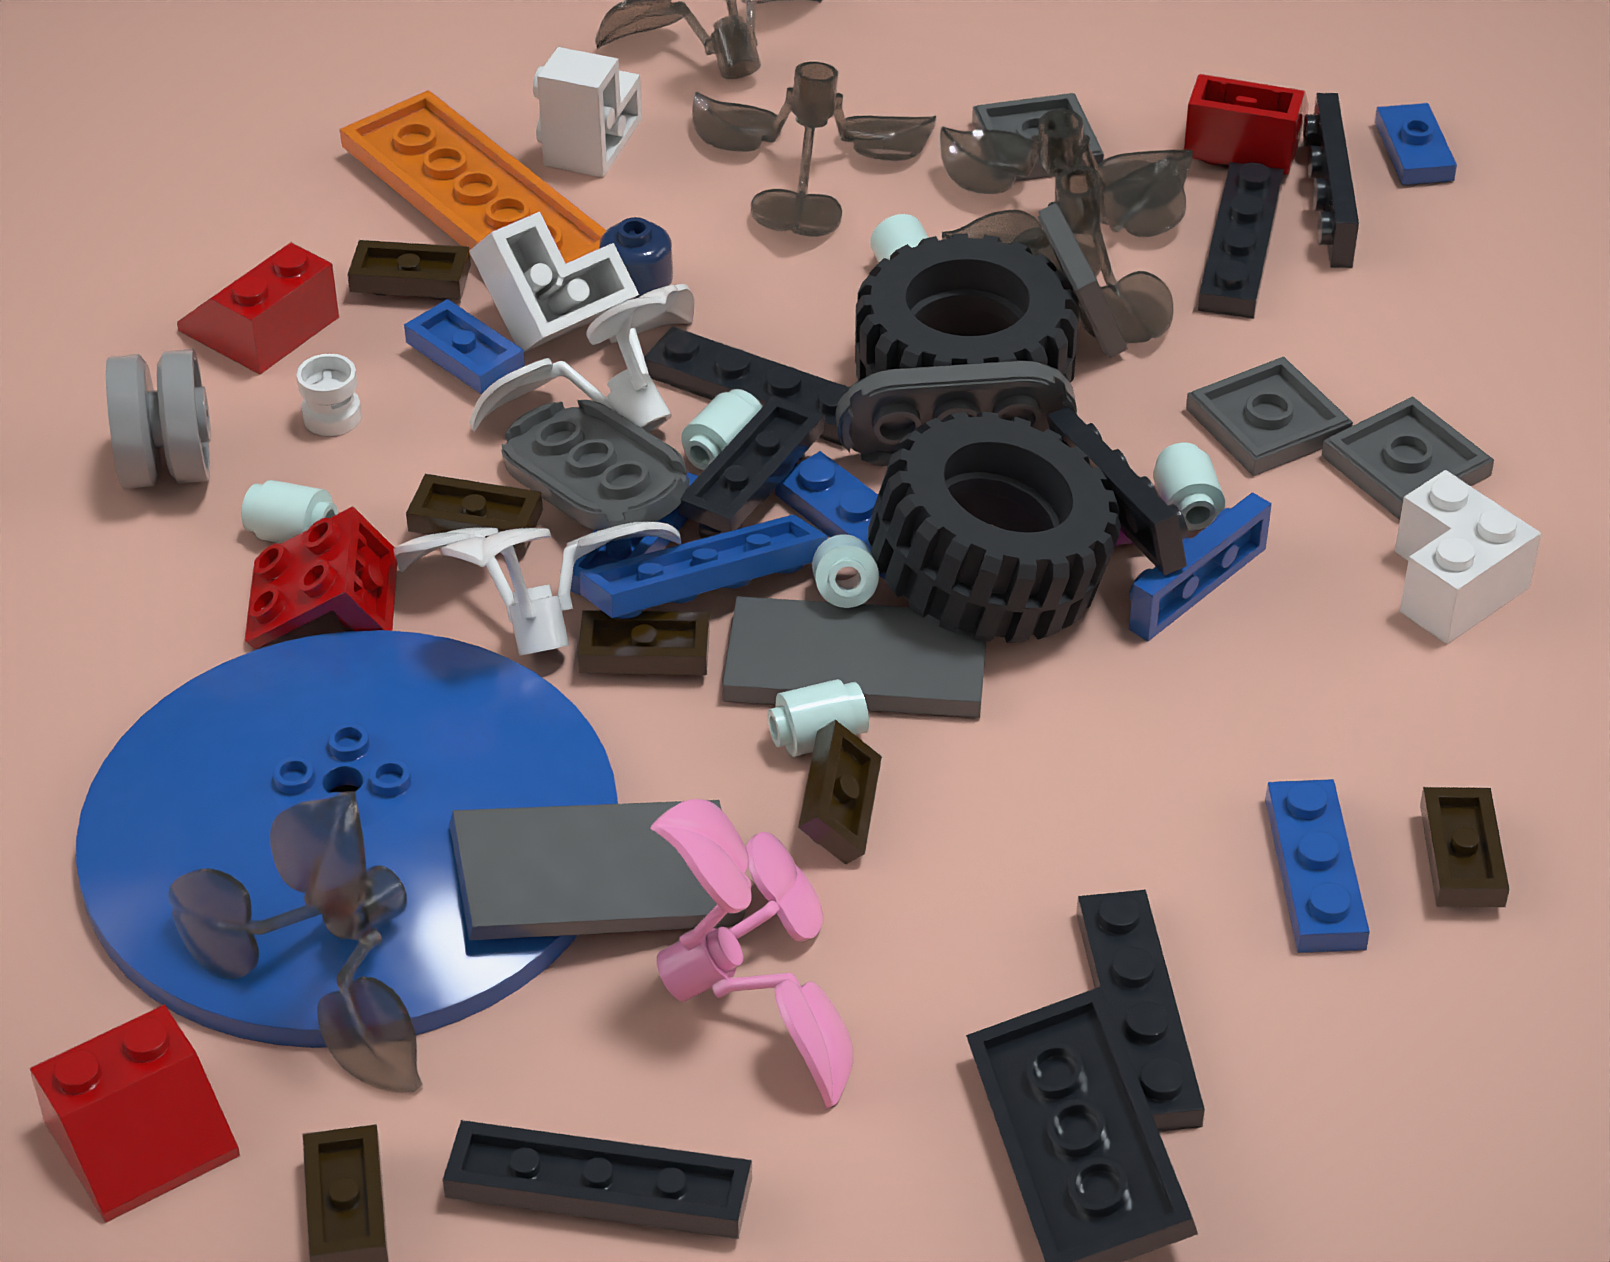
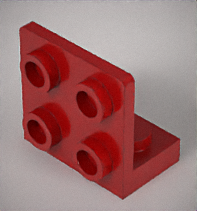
M354 506L331 518L326 517L316 521L308 530L281 544L270 545L254 561L245 642L253 649H257L331 610L335 612L340 623L348 629H353L354 631H393L398 565L393 551L395 547Z

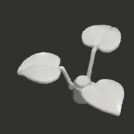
M678 284L652 290L639 298L612 307L597 317L588 327L586 336L592 345L607 339L611 343L618 342L628 368L607 382L611 391L607 397L565 361H558L552 364L551 360L546 358L517 369L498 379L488 387L478 399L470 418L472 430L475 432L481 421L498 407L545 385L559 376L566 377L593 401L606 405L647 432L660 427L671 418L672 414L648 373L637 334L668 324H692L694 297L686 284Z
M633 522L600 530L568 542L563 552L558 596L553 597L550 584L527 589L513 546L522 542L550 538L549 529L521 528L498 532L497 528H465L418 537L395 547L393 551L401 572L416 560L441 548L443 556L459 558L477 564L480 567L486 565L507 608L509 622L512 621L518 653L521 656L569 645L562 611L573 609L570 590L574 563L578 558L610 541L654 536L681 544V539L677 529L669 524L661 522ZM499 552L504 555L514 592L511 591L495 558V555Z

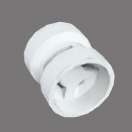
M321 354L305 360L298 367L296 374L300 395L304 398L301 410L305 427L312 433L320 436H337L353 430L360 423L362 416L360 400L355 393L358 382L354 363L347 357L338 354Z

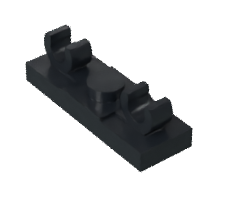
M773 395L685 490L680 499L682 503L678 506L679 515L700 523L699 536L701 539L739 529L744 520L761 501L764 502L794 468L795 463L802 459L805 452L825 431V415Z

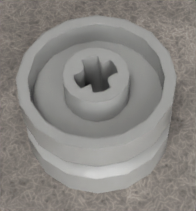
M195 349L163 352L157 363V390L153 389L149 367L140 354L108 357L106 360L108 418L114 460L122 488L132 489L155 485L161 473L160 448L164 447L168 470L178 484L209 481L210 414L205 386H202Z

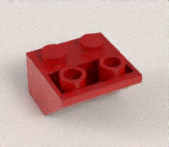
M1198 74L1188 102L1183 157L1201 160L1213 165H1230V162L1243 164L1260 163L1267 167L1284 169V174L1289 175L1302 135L1305 114H1308L1309 104L1306 91Z

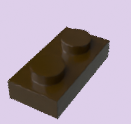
M359 240L347 274L350 292L372 293L378 296L404 295L429 297L431 299H461L471 266L469 247Z
M425 474L406 512L408 531L430 535L465 528H497L498 532L511 529L535 528L543 511L542 492ZM529 541L513 546L515 549L526 550Z
M582 610L578 647L579 673L707 675L710 638L709 612L643 611L640 615L632 618H611L602 610Z
M835 719L817 731L798 828L844 864H848L865 854L882 756Z
M1423 787L1420 809L1436 907H1506L1510 888L1491 788Z
M377 1124L304 1133L303 1152L310 1262H389L380 1141Z

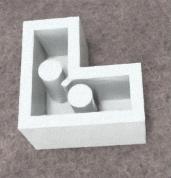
M557 47L545 66H540L536 71L533 81V95L539 99L540 109L536 138L539 143H542L544 166L604 178L642 120L640 75L619 71L618 58Z
M540 212L491 232L469 251L514 343L522 348L524 352L587 325L612 307L632 300L639 295L614 243L565 264Z
M1444 470L1404 496L1395 552L1408 560L1399 612L1445 644H1449L1530 588L1541 532L1447 470Z

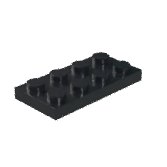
M1102 986L966 1035L1045 1262H1123L1198 1235L1189 1206Z

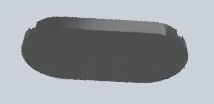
M1012 361L893 369L871 374L849 387L837 404L836 424L839 441L848 452L852 448L854 451L861 453V460L873 465L888 466L891 455L895 453L897 444L907 434L916 430L917 427L935 418L942 422L944 417L952 413L966 412L968 417H976L980 412L998 413L1000 419L1012 421L1014 417L1031 421L1030 427L1045 432L1046 429H1049L1048 414L1067 406L1077 414L1074 390L1069 379L1059 370L1043 363Z
M577 400L579 407L564 408L563 401L547 403L522 415L510 426L505 434L507 443L504 446L502 444V455L509 474L530 490L542 492L543 499L581 525L593 530L600 531L633 522H656L670 514L682 503L680 499L689 487V478L684 459L677 450L611 408L596 401Z

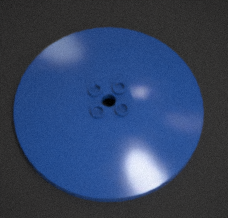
M387 630L320 634L284 641L226 661L189 680L143 714L116 743L103 761L89 787L81 810L76 836V866L87 914L93 930L108 956L130 981L150 998L162 1005L165 1004L174 1013L215 1031L273 1045L325 1048L384 1043L424 1034L461 1021L491 1007L521 989L547 969L578 936L562 935L469 940L449 825L453 810L618 804L614 773L607 753L591 724L563 693L532 670L485 648L446 637ZM342 785L359 787L356 792L350 795L340 792L329 793L332 789Z

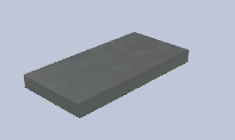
M737 596L723 679V701L776 704L778 693L839 679L843 684L856 682L860 686L869 711L980 718L986 641L973 639V633L957 629L956 633L939 627L940 621L929 614L923 618L910 609V607L861 604L856 607L843 608L829 602Z
M707 800L721 809L719 800ZM683 801L453 810L449 825L469 940L694 929L717 904L696 879L679 852L666 839L651 830L652 824L663 813ZM745 909L738 913H727L715 927L735 926L743 921Z

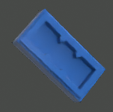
M1429 103L1376 108L1375 125L1402 185L1455 180L1456 161Z

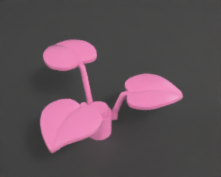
M691 799L679 803L663 813L652 824L651 830L666 839L679 852L696 879L717 905L694 929L679 937L680 941L658 953L657 968L659 975L672 996L682 1002L688 1001L711 988L718 998L733 991L775 988L776 1003L780 1015L804 1058L821 1093L825 1109L839 1101L853 1063V1048L850 1035L844 1021L829 997L814 982H808L801 986L796 976L792 973L732 978L735 975L736 967L740 966L743 962L742 949L737 939L766 922L776 913L788 934L794 940L807 941L816 936L821 930L823 923V912L819 897L807 876L795 865L792 856L777 837L768 832H760L749 839L745 848L734 825L714 803L702 799ZM748 867L756 886L769 902L732 928L720 927L715 929L714 927L727 913H738L750 905L752 884L745 874Z

